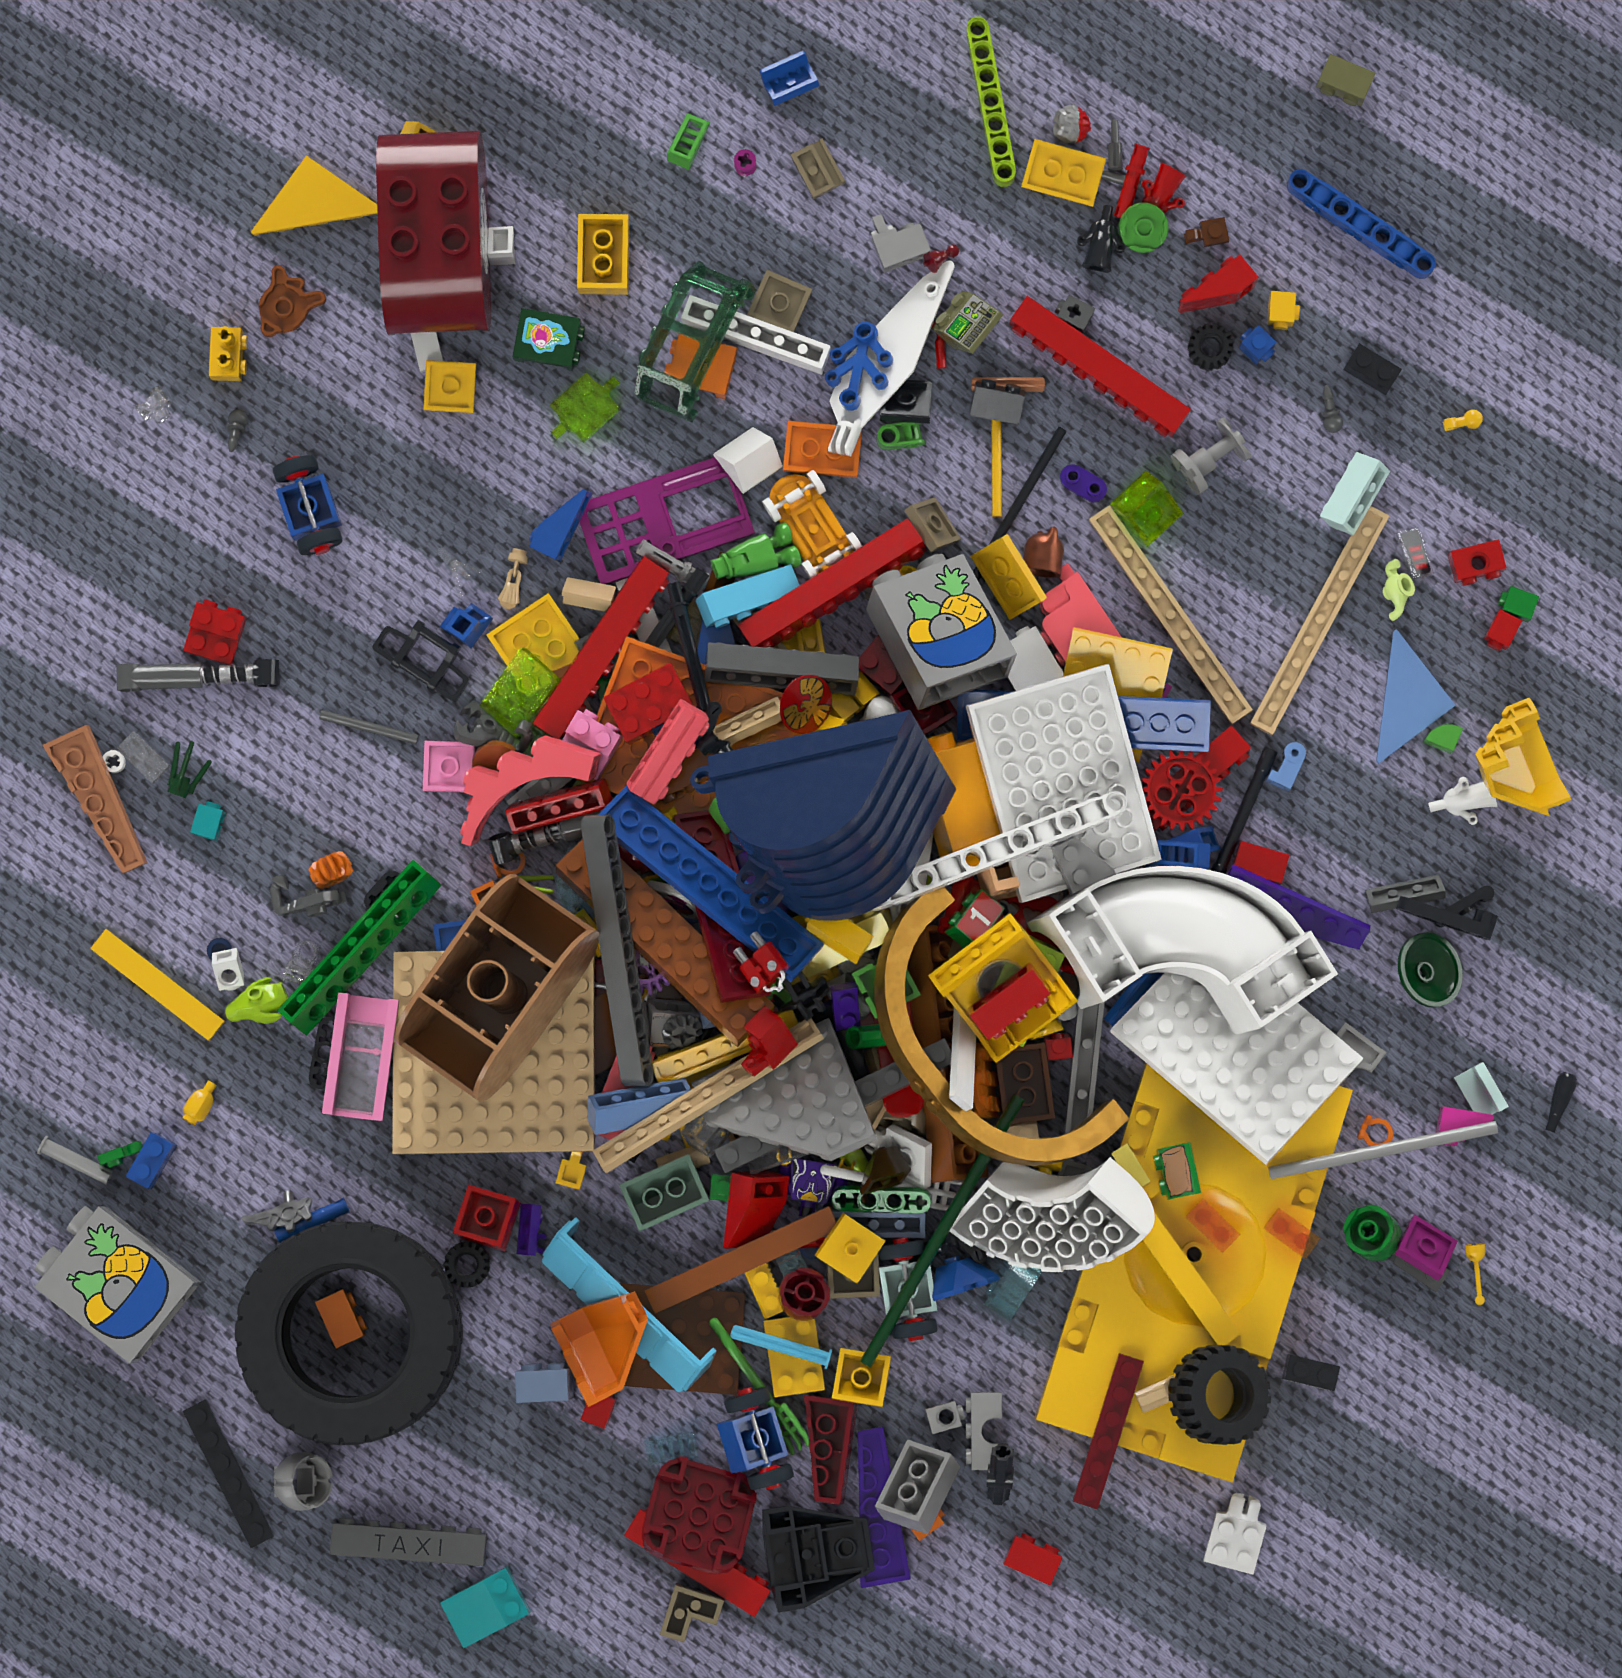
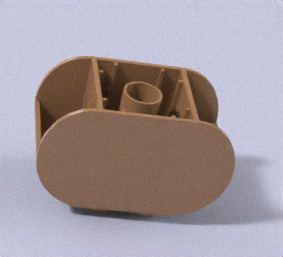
M509 874L505 876L478 903L407 1004L395 1030V1042L477 1101L483 1102L489 1099L517 1070L575 988L596 952L600 933L518 875Z

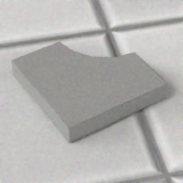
M1346 1022L1336 1034L1363 1057L1362 1062L1356 1069H1363L1372 1073L1387 1053Z

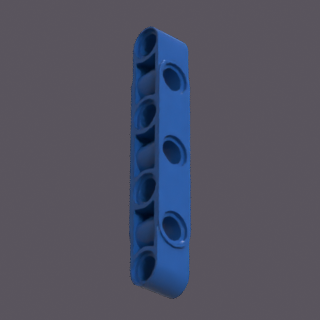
M1297 169L1291 173L1287 182V189L1307 207L1349 235H1354L1355 239L1413 276L1425 279L1431 275L1436 266L1434 256L1412 239L1309 172ZM1300 178L1304 181L1305 186L1298 188L1293 184V180ZM1334 207H1344L1346 210V214H1336L1334 211ZM1376 234H1385L1388 241L1385 243L1378 242ZM1425 261L1429 265V270H1420L1417 262Z

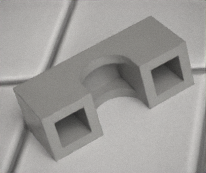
M970 1392V1397L965 1398L966 1413H971V1423H966V1439H971V1449H966V1464H971V1470H988L992 1447L997 1446L998 1443L987 1442L982 1436V1427L989 1419L1002 1418V1392Z

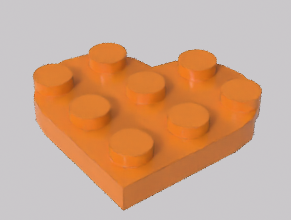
M976 1042L973 1103H975L977 1110H974V1113L980 1118H999L998 1112L1001 1111V1102L995 1093V1086H998L996 1072L992 1071L991 1061L994 1060L983 1044Z

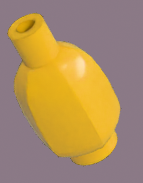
M208 1080L203 1089L194 1091L183 1107L184 1115L182 1119L194 1126L197 1122L203 1121L213 1105L212 1092L217 1085Z

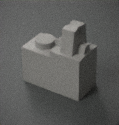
M882 214L872 217L876 230L871 232L872 243L884 273L921 260L924 254L931 252L920 223L914 225V223L906 224L900 227V231L897 232L896 228H893L892 225L886 226Z

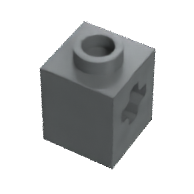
M1068 295L1066 301L1061 299L1055 310L1059 318L1082 334L1095 312L1094 307L1071 295ZM1074 309L1078 310L1077 315L1073 318L1069 316L1070 312Z

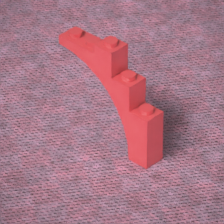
M545 735L533 743L531 749L533 757L513 750L501 755L497 764L499 772L479 765L470 768L465 773L463 784L465 785L464 793L473 795V797L467 803L466 810L469 813L467 821H464L461 827V835H463L461 843L468 846L478 843L485 823L495 807L507 794L524 783L546 777H572L586 781L595 778L602 753Z

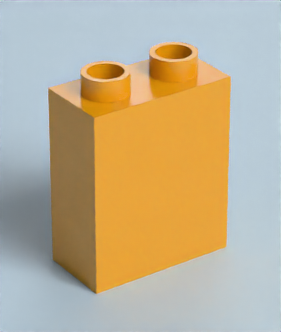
M953 732L927 738L956 787V791L945 813L940 816L933 830L940 858L1000 835L974 735L973 738L957 743L955 742ZM972 854L966 856V863L969 866L979 865L977 856Z

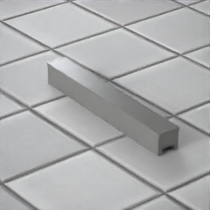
M1105 1001L1080 1009L1077 1005L1078 1013L1076 1015L1064 1135L1076 1128L1093 1113Z

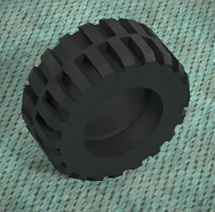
M1208 1345L1194 1349L1192 1354H1186L1181 1360L1183 1364L1177 1365L1173 1371L1176 1376L1170 1379L1169 1386L1172 1387V1393H1168V1399L1173 1403V1407L1170 1410L1172 1416L1178 1417L1176 1423L1180 1429H1186V1435L1191 1438H1197L1198 1442L1208 1444H1238L1242 1440L1251 1438L1254 1434L1253 1431H1259L1263 1426L1262 1418L1267 1419L1269 1410L1266 1408L1267 1404H1271L1272 1397L1268 1396V1389H1271L1270 1381H1266L1264 1377L1267 1375L1264 1367H1258L1259 1360L1255 1356H1249L1247 1350L1230 1345ZM1219 1370L1229 1377L1234 1390L1232 1407L1221 1419H1217L1211 1413L1206 1402L1207 1384L1211 1377Z

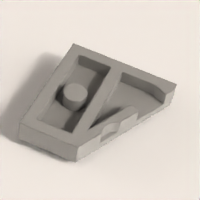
M1072 836L1051 846V850L1071 894L1116 874L1113 868L1077 837Z

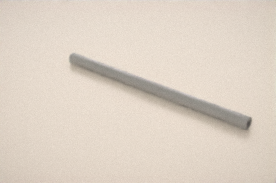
M1496 1121L1280 1164L1268 1167L1270 1178L1276 1179L1497 1134L1498 1128Z

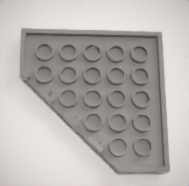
M829 1018L816 1023L817 1028L824 1037L823 1040L703 1113L704 1120L710 1127H720L741 1136L759 1138L762 1142L776 1146L779 1144L787 1146L793 1151L807 1155L809 1153L815 1154L828 1161H832L877 1140ZM734 1063L691 1082L693 1088Z

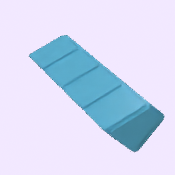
M577 1217L572 1221L569 1220L556 1233L542 1254L544 1256L542 1263L569 1289L573 1288L577 1292V1297L586 1305L629 1293L571 1238L578 1229L580 1220ZM644 1308L648 1321L636 1353L642 1359H647L650 1362V1366L677 1392H682L683 1390L686 1392L711 1366L717 1350L712 1348L699 1360Z

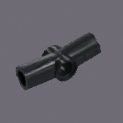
M998 1443L997 1446L992 1447L990 1464H988L987 1498L994 1505H1002L1005 1501L1009 1500L1010 1490L1013 1487L1014 1449L1010 1448L1007 1443Z

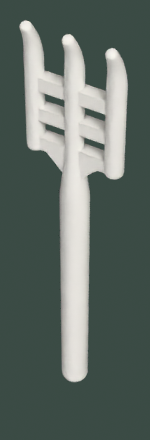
M822 1165L820 1168L822 1175L862 1182L864 1172L829 1165ZM905 1180L902 1184L893 1186L919 1188ZM964 1180L944 1182L943 1190L939 1189L940 1182L933 1183L932 1188L928 1187L926 1190L929 1191L932 1199L930 1208L947 1211L949 1205H946L947 1198H954L956 1195L955 1192L949 1191L950 1184L962 1185ZM918 1195L917 1205L922 1206L925 1200L922 1199L921 1195ZM937 1195L941 1196L940 1203H936Z

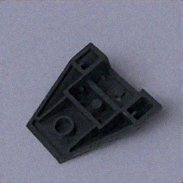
M788 1505L762 1510V1535L768 1574L778 1613L804 1609L875 1570L866 1518Z

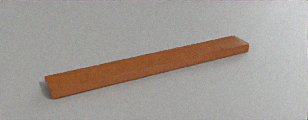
M829 1205L644 1291L656 1314L828 1235L837 1222Z

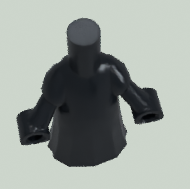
M1103 205L1101 220L1094 222L1090 226V230L1077 239L1079 246H1085L1087 240L1091 238L1085 260L1082 264L1085 269L1105 273L1111 272L1112 243H1115L1116 253H1123L1125 250V245L1117 235L1118 230L1115 224L1111 222L1113 206Z

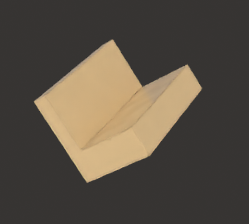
M567 577L562 590V596H564L563 604L606 612L615 598L616 586Z

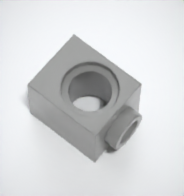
M955 1400L925 1409L932 1434L962 1426L961 1420L965 1419L962 1405H956ZM944 1409L951 1410L953 1413V1420L948 1424L939 1421V1413Z

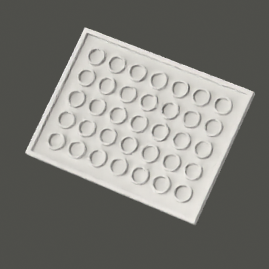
M1109 664L966 706L1000 834L1086 800L1117 791L1124 794L1127 798V807L1124 812L1117 818L1073 837H1077L1113 868L1116 874L1162 860ZM1110 799L1108 801L1110 809L1115 811L1121 809V804L1118 800ZM1065 817L1061 819V825L1065 829H1072L1074 827V823L1070 818ZM1022 836L1013 838L1015 846L1019 848L1026 846V840ZM1062 841L1008 862L1012 877L1017 876L1020 884L1016 890L1019 903L1068 889L1051 850V846Z
M1164 973L1110 1031L1265 1165L1363 1060L1362 1056L1299 1003L1294 1004L1262 1028L1236 1035L1205 986L1190 977L1174 973Z

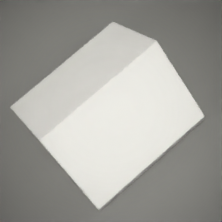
M754 427L713 454L743 494L783 467L773 438Z

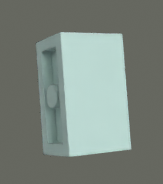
M1484 1062L1454 1077L1473 1112L1493 1115L1509 1107Z

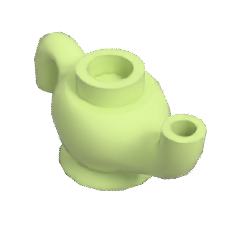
M1398 559L1387 563L1385 572L1388 578L1383 587L1384 597L1387 600H1391L1395 605L1394 611L1389 613V618L1392 621L1402 615L1408 597L1412 596L1415 592V586L1411 577L1405 573L1400 575L1397 573V569L1401 566Z

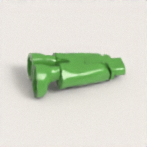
M783 522L777 524L770 538L763 533L746 540L727 552L720 554L719 558L711 560V567L717 579L727 577V579L747 577L778 569L779 564L785 566L791 564L792 568L799 567L801 565V556L795 546L786 547L792 542V533L788 524ZM786 547L785 549L777 553L774 552V549Z

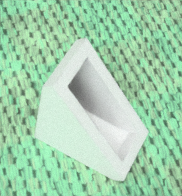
M513 226L490 227L488 229L487 255L490 266L515 264Z

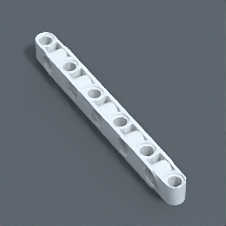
M1110 792L913 869L903 886L887 901L874 908L873 911H880L893 905L902 904L1100 826L1109 820L1119 817L1127 807V798L1121 792ZM1110 799L1118 800L1121 804V809L1116 811L1110 809L1108 801ZM1065 817L1070 818L1074 823V827L1072 829H1065L1061 825V819ZM1022 836L1026 840V846L1023 848L1015 846L1013 838ZM971 854L977 856L979 865L969 866L966 863V856ZM926 873L930 875L932 882L929 885H922L918 881V875Z

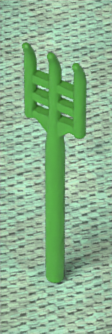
M712 1318L709 1321V1325L755 1389L766 1387L717 1318ZM769 1392L771 1400L766 1402L769 1407L774 1406L784 1442L789 1448L791 1455L795 1453L793 1444L787 1436L789 1434L795 1441L798 1450H802V1444L795 1432L796 1430L804 1439L806 1446L809 1447L808 1435L786 1403L781 1405L776 1403Z

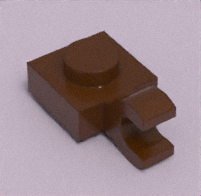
M1225 217L1200 221V229H1189L1184 234L1186 244L1203 240L1204 247L1229 243L1230 241Z

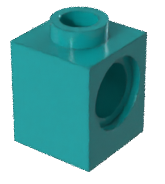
M209 801L206 802V805L198 804L190 833L218 841L222 828L220 823H223L226 812L220 810L221 805Z

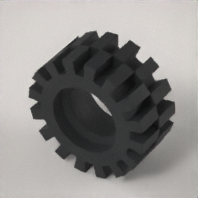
M1207 323L1203 327L1199 326L1192 333L1188 343L1189 358L1193 360V364L1200 366V369H1208V371L1220 369L1221 366L1225 365L1230 359L1234 348L1230 332H1226L1223 326L1221 328L1218 327L1216 323H1213V325ZM1213 338L1218 341L1220 345L1218 354L1207 356L1202 352L1201 343L1205 339Z
M461 1242L449 1249V1252L445 1255L443 1267L452 1283L459 1287L469 1288L479 1285L486 1279L490 1271V1258L486 1250L479 1244ZM466 1254L473 1256L477 1262L476 1270L469 1275L462 1274L457 1267L459 1258Z

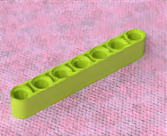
M973 17L967 23L966 37L992 176L998 186L1007 187L1014 182L1016 167L988 22L984 18ZM979 26L984 32L980 35H975L971 32V29ZM979 50H984L988 53V57L980 59L975 53ZM989 74L993 80L985 83L980 80V76ZM987 98H994L997 104L989 107L984 101ZM996 121L1002 125V128L994 131L989 127V124ZM1001 145L1007 151L999 155L994 152L993 148ZM1006 169L1011 173V176L1004 179L998 175V172Z

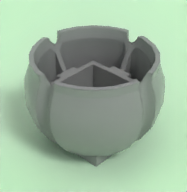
M310 1452L293 1453L287 1456L278 1466H274V1497H278L285 1506L297 1511L311 1510L321 1506L328 1499L333 1484L328 1482V1479L333 1477L330 1466L322 1457ZM296 1469H297V1493H295L294 1486H293V1480H294V1475H295Z

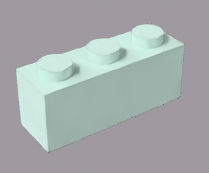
M1356 452L1353 459L1348 463L1341 480L1336 484L1329 501L1324 505L1320 517L1329 526L1354 536L1389 475L1390 471L1380 460Z

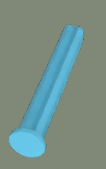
M738 1325L733 1326L730 1335L732 1339L825 1365L824 1369H827L832 1349L829 1352Z

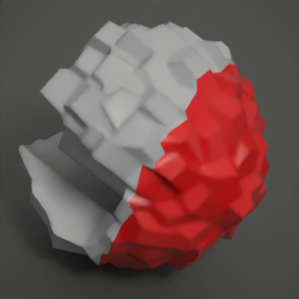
M1075 104L1064 106L1055 112L1053 119L1055 124L1052 130L1054 135L1065 144L1081 142L1086 138L1087 133L1091 131L1089 117L1085 111Z

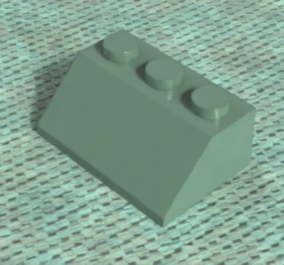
M689 1154L619 1184L639 1232L710 1200L703 1181Z

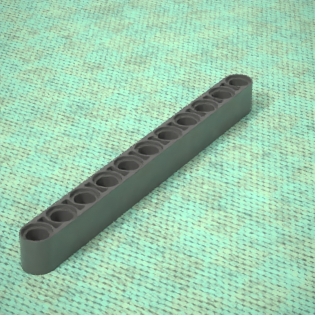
M610 814L584 816L581 822V831L597 931L600 933L598 939L620 1079L625 1087L650 1086L653 1082L654 1072L615 822Z

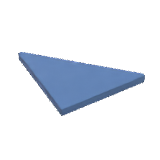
M1397 629L1392 633L1376 757L1378 764L1456 706Z

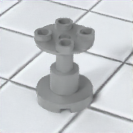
M1225 417L1220 418L1216 422L1223 438L1207 450L1202 447L1191 456H1188L1180 449L1170 455L1176 470L1181 471L1187 480L1186 483L1197 495L1208 490L1204 476L1217 468L1215 462L1231 450L1245 462L1252 457L1249 450L1243 445L1245 439L1237 430L1233 432L1230 423Z

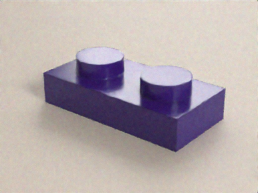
M852 981L830 986L835 1030L839 1031L851 1028L852 1026H861L856 982Z

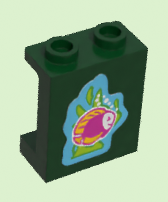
M521 308L512 355L513 360L523 363L525 360L565 367L567 370L573 371V366L579 364L581 351L577 350L578 341H583L585 326H581L580 318Z

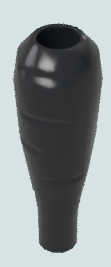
M1562 1072L1557 1077L1545 1130L1555 1133L1558 1122L1577 1085L1575 1075Z

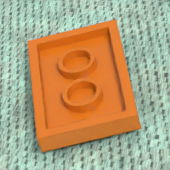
M788 421L783 471L807 474L814 470L817 475L858 478L862 431L852 456H847L846 454L841 455L828 451V446L837 425Z

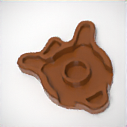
M276 265L272 268L271 284L259 301V312L262 322L260 329L266 337H274L279 333L296 330L303 324L308 313L313 308L321 306L326 302V296L322 291L303 292L305 287L304 279L288 277L284 267L281 265Z

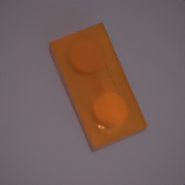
M1204 1199L1185 1216L1221 1253L1240 1235Z
M1277 1208L1263 1228L1304 1259L1308 1257L1321 1239L1280 1208Z

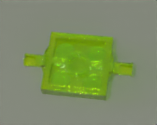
M587 372L550 404V407L559 416L561 421L550 433L558 440L559 437L569 430L576 434L584 443L620 411L619 406L611 399L609 394L620 384L619 381L612 376L604 385L595 382Z

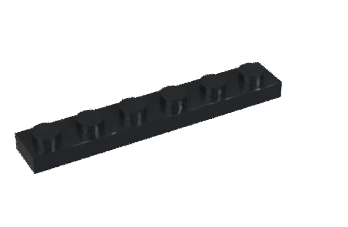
M205 1399L184 1410L183 1413L250 1548L274 1537L207 1400Z

